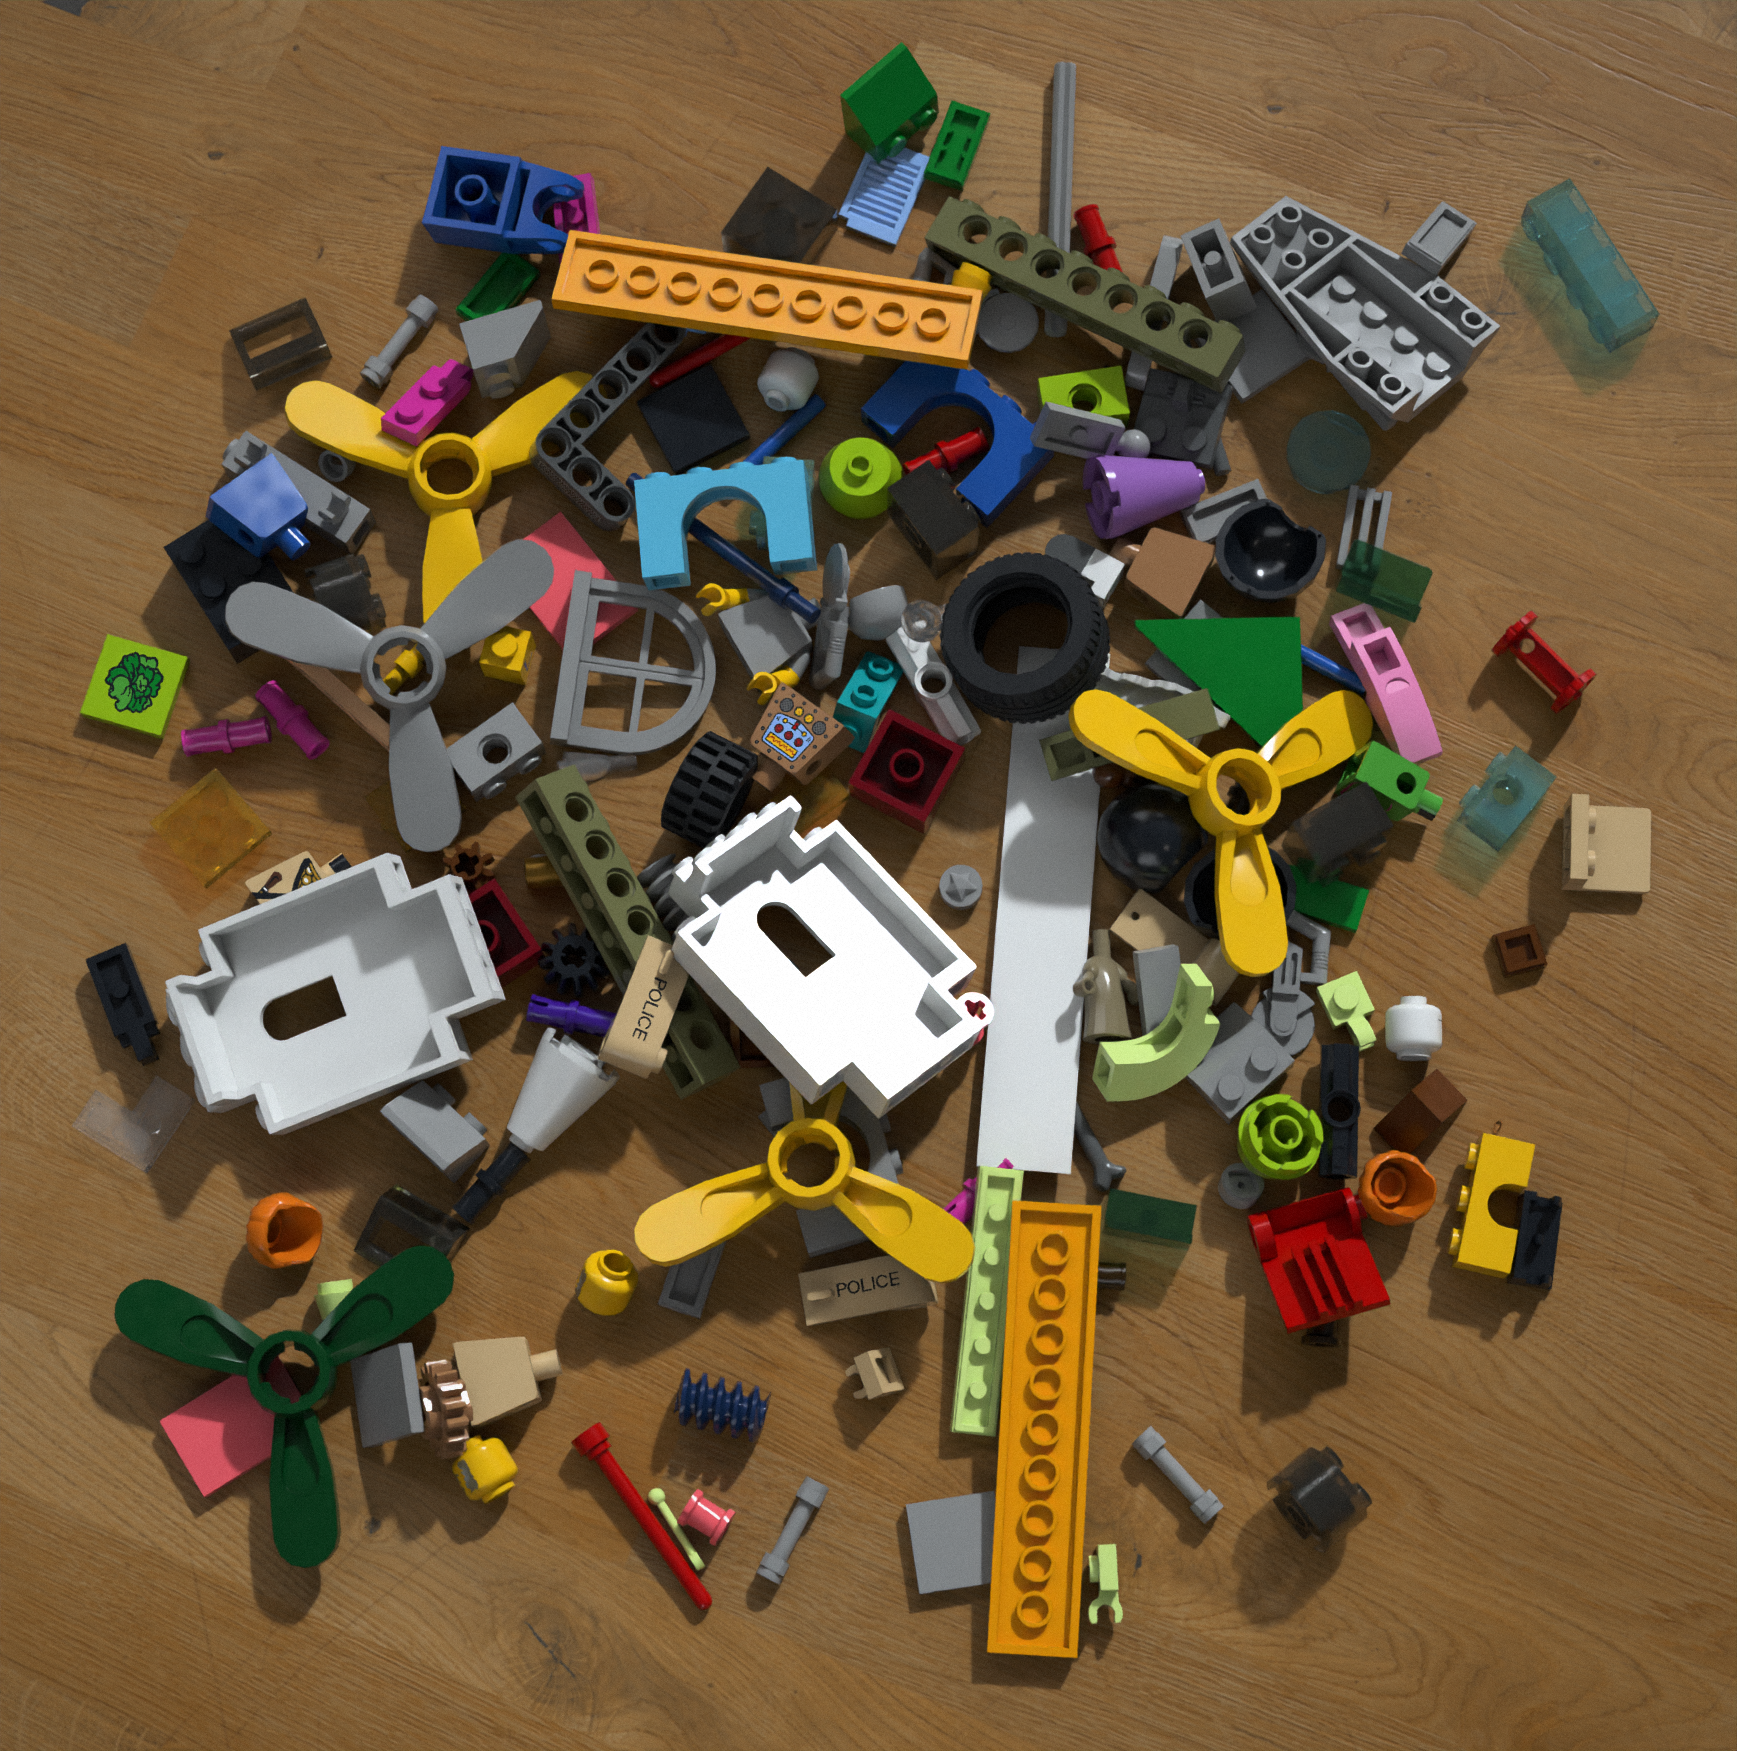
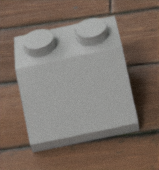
M541 300L459 323L482 398L489 396L494 399L503 398L512 394L514 389L522 387L551 338Z
M1235 1002L1217 1017L1220 1027L1213 1045L1199 1065L1185 1077L1228 1125L1293 1068L1295 1062L1276 1039Z
M422 1080L386 1104L380 1112L399 1133L449 1180L455 1183L490 1146L483 1137L487 1129L471 1113L468 1112L464 1118L451 1107L456 1100L440 1084L437 1083L431 1088Z

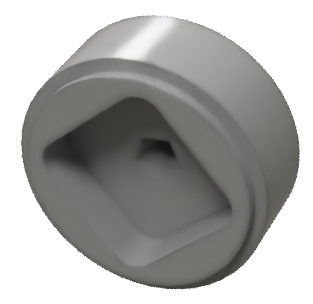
M952 866L943 873L940 879V896L944 903L953 909H969L979 901L982 895V879L978 872L970 866Z
M1235 1163L1228 1166L1223 1171L1218 1182V1192L1223 1201L1238 1209H1247L1254 1206L1264 1190L1263 1177L1252 1173L1243 1163Z

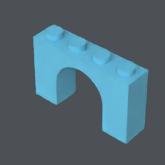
M779 457L773 459L771 464L754 466L751 462H738L731 464L729 469L712 471L708 467H696L688 470L687 474L670 476V474L665 472H655L646 475L645 479L634 480L642 578L648 590L691 586L687 536L691 523L705 507L718 501L730 499L744 501L753 505L766 518L769 558L775 575L817 570L809 478L804 460H796L793 457Z

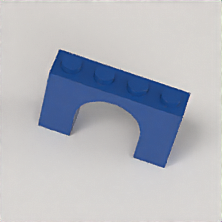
M905 361L861 408L862 423L893 449L924 415L934 409L944 406H960L977 413L989 426L993 436V444L986 457L956 488L955 502L984 527L988 528L1054 457V451L1033 445L1030 436L1036 422L1032 424L1021 415V408L1010 397L1006 395L1000 397L989 388V381L976 369L969 371L966 369Z

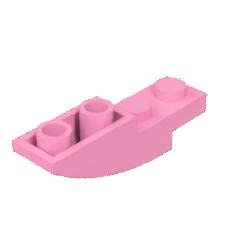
M1369 601L1331 615L1329 625L1367 692L1365 702L1392 751L1416 765L1441 756L1443 752L1424 696L1391 627L1384 629Z

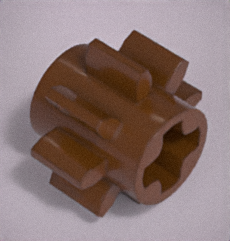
M476 841L472 844L471 849H462L458 843L455 844L456 853L452 859L443 858L442 860L444 865L452 870L447 875L462 877L466 890H477L482 887L486 880L496 879L494 872L486 867L495 861L492 853L481 857L480 845ZM471 862L474 866L476 873L473 876L468 877L464 871L463 865L465 863Z

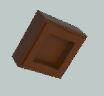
M1535 924L1494 934L1491 937L1504 979L1543 969L1548 965Z

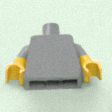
M709 583L696 594V598L705 597L710 601L701 609L704 616L712 615L717 609L722 610V612L718 613L720 627L751 678L746 689L750 691L753 688H757L759 693L763 692L757 700L758 704L765 705L771 696L774 695L781 682L790 688L798 685L811 661L810 653L813 651L812 640L807 630L818 625V619L813 624H810L789 607L786 609L781 608L769 598V593L764 589H722L719 585ZM815 598L809 600V602L820 609L821 606Z

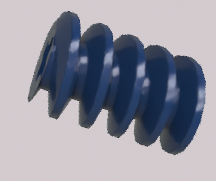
M686 1368L677 1393L674 1414L678 1411L679 1423L682 1426H686L695 1415L697 1429L702 1431L710 1420H713L714 1433L719 1435L730 1424L731 1437L738 1439L744 1429L747 1428L749 1442L756 1443L764 1427L771 1392L765 1400H761L760 1388L755 1385L748 1396H744L742 1382L737 1381L732 1390L728 1392L726 1391L724 1377H720L712 1388L709 1387L708 1373L704 1372L696 1383H692L691 1371Z

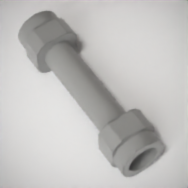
M418 295L415 300H412L406 308L408 317L378 357L370 356L360 372L361 377L378 389L384 383H387L393 375L391 366L421 326L429 327L435 319L434 316L439 311L438 307L423 295Z
M1150 1426L1132 1445L1146 1461L1149 1458L1152 1459L1192 1503L1189 1509L1205 1524L1224 1505L1210 1489L1205 1492L1163 1446L1166 1443L1164 1438Z
M807 1476L805 1477L795 1495L799 1500L771 1554L765 1553L756 1571L757 1574L780 1585L790 1567V1564L786 1562L814 1508L820 1509L829 1491L828 1487Z

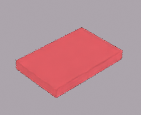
M560 511L523 540H531L547 551L552 559L554 567L553 582L545 595L530 606L529 609L563 650L575 570L592 572V578L616 581V579ZM599 602L593 645L638 612V608Z
M278 1355L271 1363L269 1373H266L265 1381L269 1382L273 1390L281 1397L289 1398L291 1404L298 1402L299 1397L303 1395ZM232 1375L159 1421L205 1498L271 1458L275 1415L263 1410L251 1396L246 1377Z

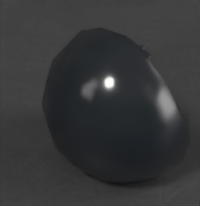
M1260 499L1241 506L1225 520L1216 537L1215 557L1224 580L1234 591L1250 600L1275 603L1297 597L1313 584L1325 559L1326 538L1323 533L1312 526L1304 528L1293 522L1285 514L1283 508L1270 499Z
M1149 783L1129 787L1112 799L1100 818L1097 842L1101 859L1115 879L1132 890L1142 889L1146 893L1157 894L1203 849L1208 842V834L1194 818L1187 795L1168 786Z
M1267 847L1280 885L1287 923L1295 908L1297 885L1290 866L1275 850ZM1215 848L1200 861H1195L1185 880L1184 903L1193 925L1203 934L1220 940L1214 896Z

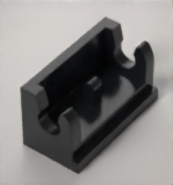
M1524 1190L1518 1196L1514 1229L1519 1231L1511 1271L1507 1275V1283L1545 1290L1552 1289L1563 1204L1561 1197H1539L1537 1192Z

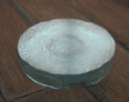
M1334 410L1317 411L1302 418L1291 431L1286 447V459L1294 479L1307 490L1323 495L1334 494L1344 489L1348 490L1350 485H1356L1364 476L1371 456L1370 441L1362 425L1351 416Z

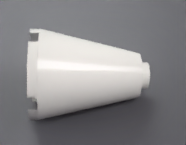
M547 1028L541 1038L507 1124L508 1130L512 1132L509 1140L527 1153H531L534 1148L539 1151L545 1150L611 1089L620 1078V1075L614 1069L608 1076L601 1069L606 1062L598 1060L596 1054L567 1035H564L561 1041L552 1038L556 1031L553 1028Z

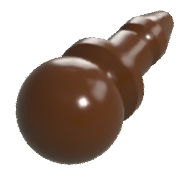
M1114 762L1092 770L1095 782L1105 789H1114L1120 785L1128 789L1132 786L1133 782L1159 784L1137 775Z

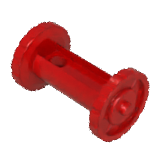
M1531 610L1514 625H1510L1506 629V633L1499 639L1491 651L1497 657L1507 651L1514 654L1557 697L1550 707L1557 715L1573 700L1577 701L1583 695L1582 692L1594 680L1597 674L1590 668L1579 675L1532 629L1538 616ZM1525 639H1530L1535 644L1533 651L1530 653H1524L1520 649V644Z

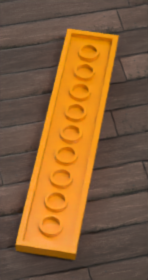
M570 230L551 300L553 309L968 370L983 300V290Z
M1012 1201L987 1642L988 1653L1077 1658L1101 1206Z

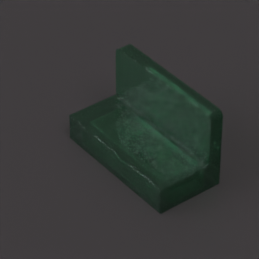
M1355 539L1335 582V590L1415 623L1422 608L1421 599L1433 572L1429 567L1360 539Z
M1110 1188L1102 1234L1188 1251L1193 1238L1192 1230L1197 1205Z

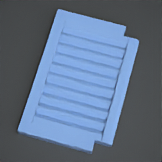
M904 147L897 156L893 158L887 156L880 164H877L872 156L866 152L838 214V217L848 221L846 229L896 247L925 182L924 171L930 157Z

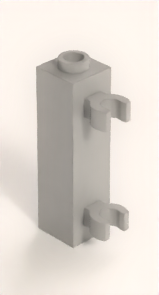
M246 430L239 440L234 439L230 442L224 451V461L222 462V466L230 479L234 480L272 453L308 506L304 526L351 556L355 553L376 523L368 507Z

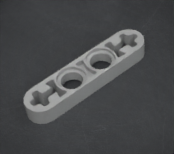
M1163 235L1150 286L1162 291L1169 300L1183 248V241L1179 238ZM1163 320L1154 322L1150 329L1161 331ZM1132 351L1124 381L1125 386L1144 391L1152 361Z

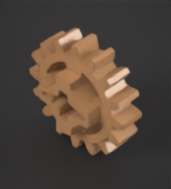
M445 1359L424 1363V1367L420 1369L422 1378L418 1379L425 1432H422L421 1435L425 1440L429 1439L430 1448H435L437 1458L447 1459L462 1456V1452L467 1451L465 1441H469L467 1433L469 1432V1421H473V1408L467 1396L466 1384L462 1379L457 1380L456 1369L452 1370L450 1361L446 1362Z

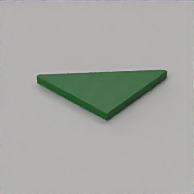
M1300 617L1134 621V629L1148 639L1175 668L1188 677L1200 690L1208 688L1212 703L1222 712L1230 715L1231 719L1260 748L1286 722L1303 711Z

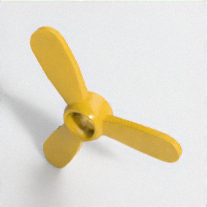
M580 371L564 373L516 401L472 439L457 433H443L423 440L417 447L382 431L381 417L385 414L383 411L353 394L326 382L310 381L295 387L287 397L285 417L288 426L300 437L349 460L408 479L409 491L420 510L430 517L422 578L423 621L425 624L456 585L483 561L473 515L485 504L492 486V477L531 464L529 456L530 447L539 432L593 376ZM599 385L600 394L607 399V392L603 385ZM580 413L570 414V420L573 425L578 428L589 427V422L584 415ZM553 442L541 443L542 450L548 456L560 451L559 447ZM444 459L463 461L471 468L473 474L472 485L469 489L459 494L446 495L435 492L429 486L427 469L432 464Z
M1098 689L1083 692L1071 705L1068 714L1069 725L1075 737L1087 748L1137 775L1187 794L1194 818L1204 830L1216 837L1214 896L1221 951L1228 965L1239 974L1250 977L1265 976L1276 970L1286 958L1288 937L1280 885L1261 828L1275 814L1280 804L1282 790L1323 774L1366 745L1371 738L1373 720L1371 711L1365 701L1351 691L1340 690L1332 692L1286 722L1257 753L1237 748L1218 753L1210 758L1157 719L1112 693ZM1223 775L1234 779L1246 791L1250 802L1248 814H1237L1223 803L1216 787L1219 776Z
M844 1081L813 1104H810L789 1082L794 1121L777 1132L769 1146L767 1162L704 1181L650 1206L640 1215L634 1229L635 1243L643 1257L652 1264L666 1267L681 1264L729 1240L784 1202L798 1209L812 1211L833 1205L877 1247L928 1281L943 1284L958 1280L968 1272L975 1255V1244L972 1234L961 1221L911 1189L856 1168L851 1144L837 1128L847 1090V1085ZM809 1143L824 1145L830 1151L835 1150L839 1155L835 1157V1168L832 1176L822 1185L814 1187L798 1185L794 1180H787L783 1175L788 1172L787 1163L791 1153L798 1147Z

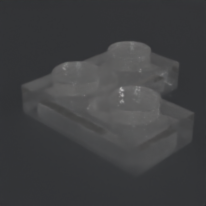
M156 1075L132 1112L98 1090H95L72 1127L147 1174L195 1100Z

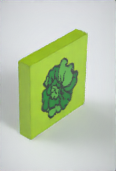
M107 634L80 714L89 719L164 739L190 663L189 658Z

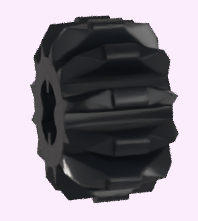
M570 923L568 924V936L563 937L558 929L552 931V935L557 942L556 945L549 942L542 943V951L550 956L539 959L538 965L541 969L550 970L544 976L547 985L559 981L557 991L560 995H565L570 986L573 985L575 996L580 998L583 997L584 993L582 985L588 983L590 989L596 992L599 990V985L594 977L598 976L608 979L610 971L602 966L606 962L594 940H592L588 929L585 927L581 935H578L576 924ZM575 953L576 956L582 958L584 964L577 968L574 964H570L567 957Z

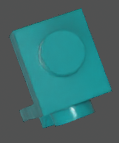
M869 651L865 653L838 699L833 718L843 724L855 737L848 747L865 753L873 739L880 714L904 673L898 663Z

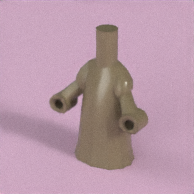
M1097 929L1093 931L1094 956L1089 958L1084 964L1082 979L1073 985V993L1076 996L1085 997L1084 1042L1099 1045L1100 1041L1132 1040L1124 991L1128 994V1002L1131 1005L1139 1006L1136 983L1127 978L1128 974L1125 969L1111 958L1110 931L1107 929Z

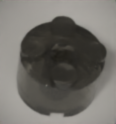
M351 553L303 570L306 585L311 584L314 594L310 597L311 601L323 605L372 636H376L381 632V629L386 627L384 620L386 612L378 593L371 595L369 589H372L369 580L371 573L363 554L354 556Z
M1327 1446L1321 1451L1308 1447L1266 1483L1268 1490L1276 1488L1279 1495L1273 1499V1502L1284 1519L1303 1540L1312 1535L1319 1541L1313 1548L1322 1553L1329 1550L1367 1518L1366 1508L1372 1504V1500L1366 1490L1356 1482L1352 1484L1341 1471L1344 1468L1341 1459Z

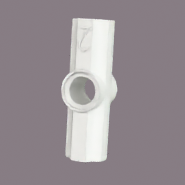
M919 622L908 623L887 637L886 642L913 687L916 700L925 708L938 733L960 746L970 742L975 736L980 734L981 729L956 688L949 669L941 662ZM937 678L945 684V687L938 693H929L923 689L922 684L927 679Z

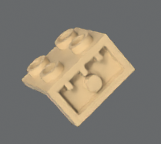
M1571 794L1563 808L1562 890L1647 894L1650 890L1651 810L1648 808L1589 805V794Z

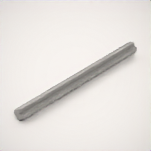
M1058 62L1054 66L1048 237L1056 243L1058 248L1070 253L1076 66L1071 62ZM1047 269L1046 278L1056 276L1059 270ZM1045 310V334L1050 337L1065 336L1067 333V320Z

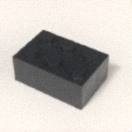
M209 520L164 546L163 548L235 662L239 664L260 651L241 643L231 635L225 622V608L230 595L240 586L251 582L268 583L294 593L269 553L263 557L254 556Z

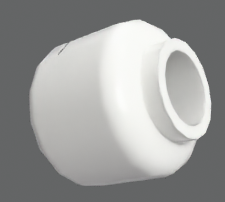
M789 347L777 350L771 354L757 380L759 392L764 397L765 403L770 408L781 412L798 410L805 406L819 380V374L814 359L807 352L799 348Z
M1424 996L1401 997L1400 1004L1389 1008L1385 1014V1038L1388 1050L1396 1053L1397 1059L1402 1061L1430 1060L1431 1053L1438 1051L1442 1047L1441 1010L1427 1004V998Z

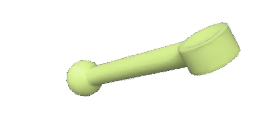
M659 1488L652 1489L648 1494L649 1502L659 1508L697 1571L705 1567V1564L665 1503L664 1491Z

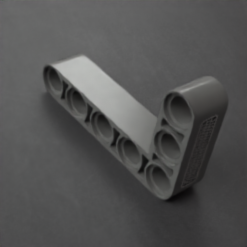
M647 322L539 432L530 447L529 456L534 467L587 518L604 531H616L623 527L634 511L635 500L630 490L602 465L584 445L639 390L651 375L674 354L685 337L686 328ZM654 329H666L672 335L673 341L668 343L662 342L655 335ZM635 356L641 359L645 370L636 371L630 368L626 357ZM603 384L610 385L616 391L617 398L612 400L604 398L600 394L598 386ZM580 413L584 415L589 422V427L578 428L573 425L570 420V414ZM547 441L555 443L560 449L561 456L549 457L542 450L541 443ZM583 471L587 473L591 478V486L583 487L576 484L573 480L572 472ZM606 500L617 502L621 506L622 515L611 516L604 509L603 502Z

